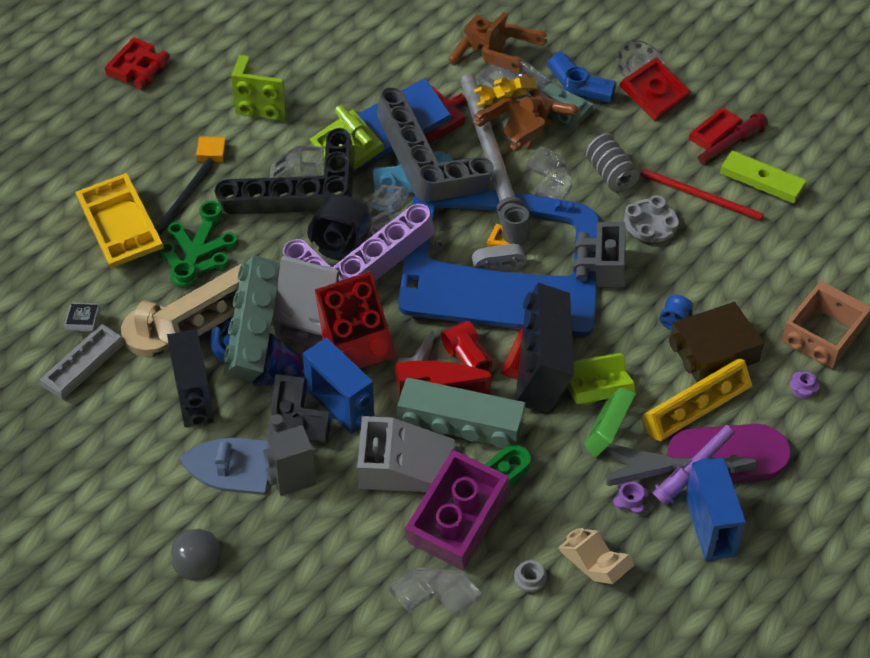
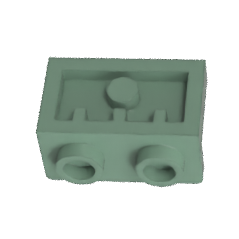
M551 83L544 89L538 87L542 93L556 102L573 104L578 107L576 115L552 111L548 113L549 116L575 129L593 110V103Z

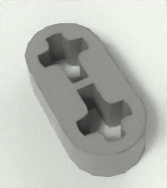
M519 244L484 247L478 249L472 255L474 268L494 271H516L523 268L527 262L524 248Z

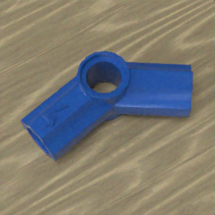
M562 51L554 53L548 60V68L563 85L564 90L583 99L587 97L612 103L616 81L588 75L589 73L585 68L577 66L568 54H564Z

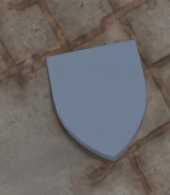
M222 438L198 445L179 457L180 462L189 474L209 487L229 492L265 495L268 484L266 468L268 466L263 450L268 449L267 441Z

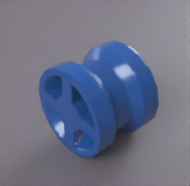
M669 296L666 300L665 308L660 313L659 319L661 324L667 329L672 330L673 322L690 317L693 314L694 305L684 296Z

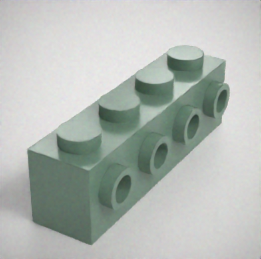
M253 255L246 263H242L239 268L238 280L240 281L233 300V307H235L234 316L228 329V334L230 335L229 345L225 350L223 359L225 362L223 375L252 382L264 371L280 262Z
M408 377L397 404V419L441 435L447 434L461 437L468 441H480L500 448L517 445L525 413V402Z

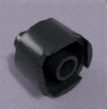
M330 194L321 203L308 226L307 234L311 244L314 241L319 247L318 252L325 257L341 261L363 244L372 226L371 217L368 213L369 207L362 201Z

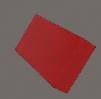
M722 107L690 132L689 140L708 150L732 134L735 127L742 124L743 119Z

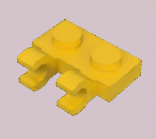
M503 77L493 82L494 85H498L496 87L490 88L483 85L473 91L474 93H479L481 101L476 104L479 108L490 104L493 105L505 98L520 99L527 97L529 91L537 89L535 78L518 77L510 80Z

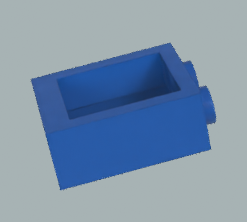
M328 338L303 352L305 378L308 379L307 391L327 411L331 412L332 416L350 434L361 428L362 416L374 417L373 381Z

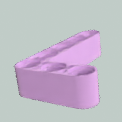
M414 204L333 267L327 264L301 239L287 242L283 248V255L339 270V281L372 271L375 282L434 234L435 228L429 208L424 204Z

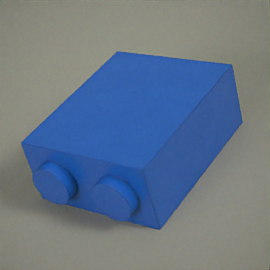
M724 457L716 459L704 458L692 462L685 500L705 561L736 557L746 521Z

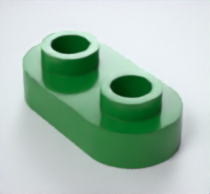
M510 445L501 450L484 465L509 476V486H512L529 471L531 456L526 448L520 445ZM512 463H517V464H519V465H518V466H512L511 464H512Z

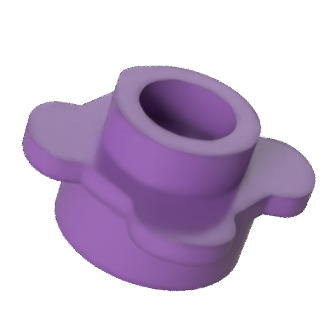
M633 481L619 484L618 497H615L613 500L614 506L618 509L625 508L631 510L635 514L642 513L644 510L643 501L648 497L647 489Z

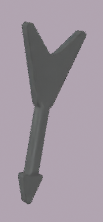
M609 444L606 447V453L627 465L607 476L606 485L613 486L675 471L678 466L683 468L692 458H672ZM736 455L724 458L727 469L731 470V473L756 468L757 461L755 459Z

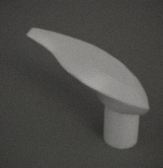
M430 330L413 357L398 358V363L427 361L432 349L434 331Z

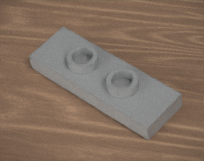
M101 324L39 379L41 386L61 400L65 399L125 344L124 338Z

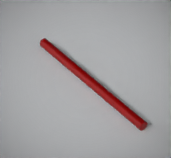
M645 168L641 171L640 176L761 221L764 213Z

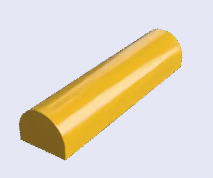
M736 359L642 415V422L647 433L653 439L661 442L753 387L745 360Z

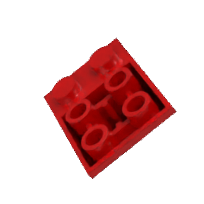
M372 271L314 289L323 340L328 338L359 369L396 356Z

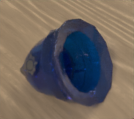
M270 333L264 371L252 381L254 386L274 385L276 374L304 377V367L299 354L287 346L284 341L278 340L274 334Z

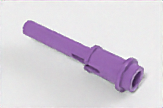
M726 424L683 468L678 466L660 486L656 484L655 487L657 489L653 494L665 506L670 502L673 504V499L688 485L692 462L711 458L735 432Z

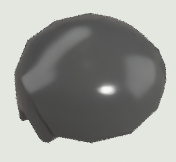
M189 529L182 532L173 543L171 551L172 565L181 577L191 580L208 577L218 569L221 553L219 541L212 532L203 529Z

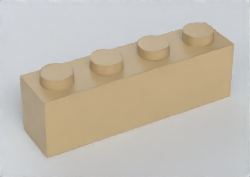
M241 264L152 314L160 340L168 343L167 334L197 329L198 336L232 317L235 310L233 300L239 286L238 272Z

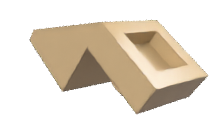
M576 529L569 533L567 540L558 547L564 556L595 582L614 584L635 565L629 554L610 551L597 530Z

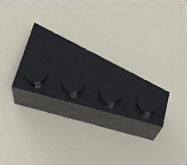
M538 282L532 293H527L523 303L525 314L515 400L525 402L526 408L548 414L574 377L571 304L569 292Z

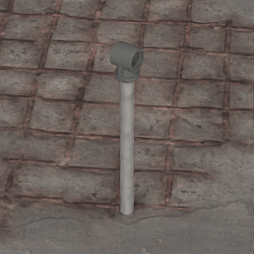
M466 74L462 76L460 82L474 122L475 119L477 120L474 117L479 110H485V107L479 108L476 104L481 100L479 93H474L473 91L478 88L475 76ZM490 121L482 127L475 125L485 158L489 159L494 166L491 177L500 201L497 205V214L502 226V237L510 244L524 243L530 237L529 211L524 207L522 200L514 195Z

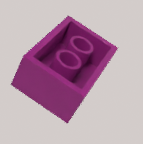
M452 449L405 527L408 543L464 571L510 492L509 476Z

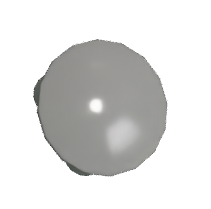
M654 195L650 199L638 200L633 204L627 205L625 209L624 222L626 229L635 238L652 243L665 241L672 237L678 229L679 219L677 214L666 204V200L662 196Z

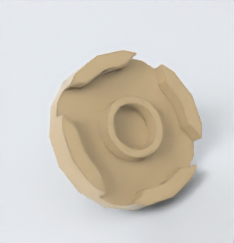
M144 299L139 303L136 310H133L124 318L121 325V335L124 338L128 351L143 357H154L153 353L164 350V353L170 351L169 344L160 340L152 318V314L164 308L163 306Z

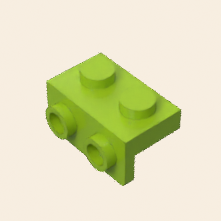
M622 353L573 361L574 377L567 385V390L577 404L591 405L596 403V401L608 399L620 388L635 392V383L625 371V356Z

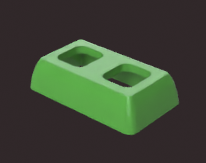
M620 388L606 400L584 443L594 458L614 439L636 392Z

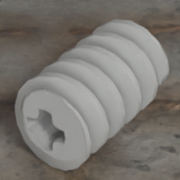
M601 134L588 145L586 157L610 190L613 192H623L632 188L637 183L640 177L639 169H635V164L630 161L629 156L620 148L618 142L614 140L611 134Z

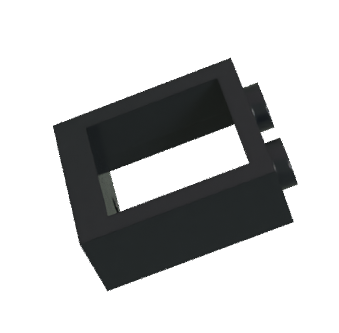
M197 329L167 334L184 428L214 422L209 386Z

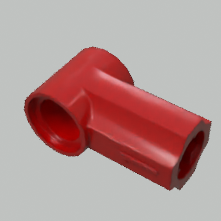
M465 321L441 332V341L446 352L450 356L455 354L461 364L486 371L492 368L493 361L479 343L476 329L470 321Z

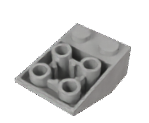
M282 256L273 319L276 339L310 348L323 340L314 289L338 282L339 270L305 262L301 259Z
M362 416L357 464L358 489L427 492L451 450H455V439L396 418Z

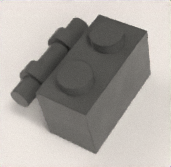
M597 222L596 238H589L587 232H580L574 246V251L577 254L573 268L576 273V280L584 282L587 280V274L590 271H596V287H625V222ZM596 252V257L588 258V254Z
M273 415L268 425L269 435L266 436L268 449L263 450L268 466L266 474L270 485H276L280 496L316 485L313 448L303 425L288 429L281 415Z

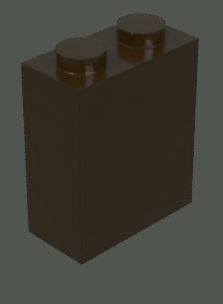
M735 301L673 322L671 335L669 336L672 350L679 354L683 360L685 370L692 374L697 382L736 359L745 360L746 366L760 362L764 342Z

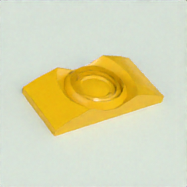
M127 173L75 192L88 224L110 268L164 248Z

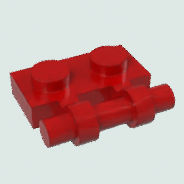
M133 37L104 67L107 76L126 83L132 77H135L137 79L133 82L134 86L137 89H142L144 85H149L152 82L157 71L163 70L167 65L166 61L170 58V55L166 51H162L158 55L155 53L153 44ZM145 63L149 64L147 68L143 67Z

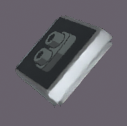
M72 303L68 310L64 330L93 332L100 325L99 304Z

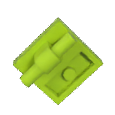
M339 105L335 109L339 119L310 138L312 146L325 160L327 134L335 128L347 130L351 136L355 151L354 170L384 150L382 142L353 109L348 112L343 105Z

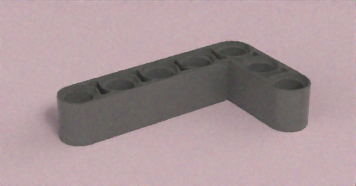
M387 87L381 91L376 112L377 117L418 199L425 202H433L480 194L488 189L494 170L493 163L489 159L473 157L438 163L404 93L395 87Z

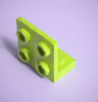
M239 55L231 75L235 114L285 121L287 112L284 80L254 75V68L250 66V56Z

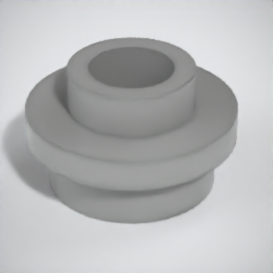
M524 561L514 572L515 584L525 592H537L546 584V571L536 561ZM532 576L535 580H528L525 577Z

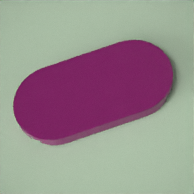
M763 424L731 425L729 427L735 434L711 457L730 458L731 455H736L757 461L755 469L738 473H731V470H728L732 483L769 480L777 477L786 467L790 457V447L786 438L770 426ZM724 426L694 428L679 432L671 439L666 456L672 458H693Z

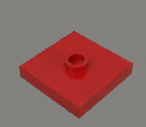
M657 57L623 79L619 85L653 121L669 112L691 94V91Z

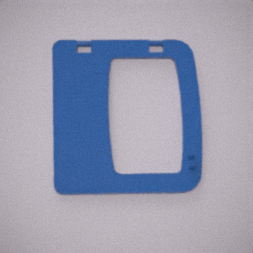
M486 190L480 194L433 202L421 201L414 195L412 205H426L430 210L433 220V212L437 208L497 211V205L500 201L496 190ZM514 193L515 197L522 200L530 216L558 220L574 225L575 241L578 240L580 232H587L589 238H596L597 222H599L598 216L588 206L560 199ZM430 238L404 258L398 309L404 315L457 322L470 321L473 324L523 329L524 299L528 292L532 293L539 282L570 293L573 336H588L593 331L596 271H590L587 274V280L579 282L576 280L574 270L573 274L569 276H548L455 265L433 260L428 256ZM574 251V261H575V260L577 259V254H576L575 251ZM590 252L588 258L596 257V252ZM409 279L419 280L418 289L408 288Z

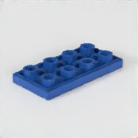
M426 78L401 90L424 134L451 120L450 113ZM379 103L358 113V115L382 142L384 150L358 167V170L394 151L377 117L376 112Z

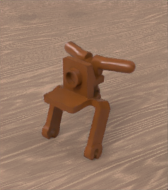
M505 12L493 23L480 15H475L464 27L466 36L449 56V62L456 64L468 47H473L475 51L482 50L483 59L486 63L519 73L523 69V66L520 65L522 59L517 56L500 53L506 43L505 41L512 37L534 43L538 46H544L547 43V39H544L547 34L542 30L536 31L513 24H506L508 14Z
M524 74L521 76L525 78H531L528 74ZM537 87V89L529 91L531 96L522 98L520 101L505 98L485 110H479L474 116L477 120L475 119L473 123L478 127H482L485 123L504 112H509L510 117L504 133L512 138L511 142L514 144H511L510 148L517 152L523 146L525 148L531 147L534 139L543 134L544 127L551 125L552 120L547 117L550 111L576 115L578 107L573 104L556 102L542 93Z

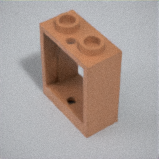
M820 281L786 322L781 341L833 369L866 327L870 316V306ZM816 309L850 327L837 345L802 328Z

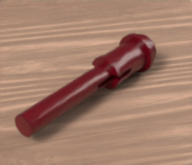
M763 113L751 114L747 121L735 127L732 134L698 156L699 162L706 164L737 142H745L757 132L765 131L766 126H768L767 117Z

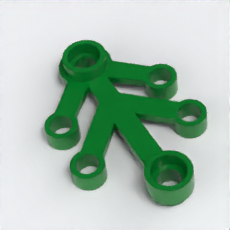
M207 201L200 206L202 222L193 242L185 233L182 223L173 222L168 226L169 238L177 241L186 254L184 261H181L176 254L174 244L171 242H164V248L158 250L159 257L164 261H168L172 267L170 280L177 287H189L198 280V275L212 269L224 271L229 267L228 255L223 252L215 253L211 259L196 264L197 260L222 248L226 251H232L238 246L237 236L232 232H226L220 238L206 243L212 227L219 224L223 217L222 207L216 201Z

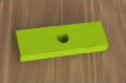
M733 150L720 169L721 174L733 180H738L755 187L757 190L765 191L791 203H795L806 184L805 179Z

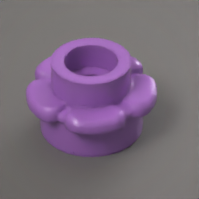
M796 372L792 375L790 386L792 393L796 397L808 399L819 390L820 383L817 381V377L810 372Z

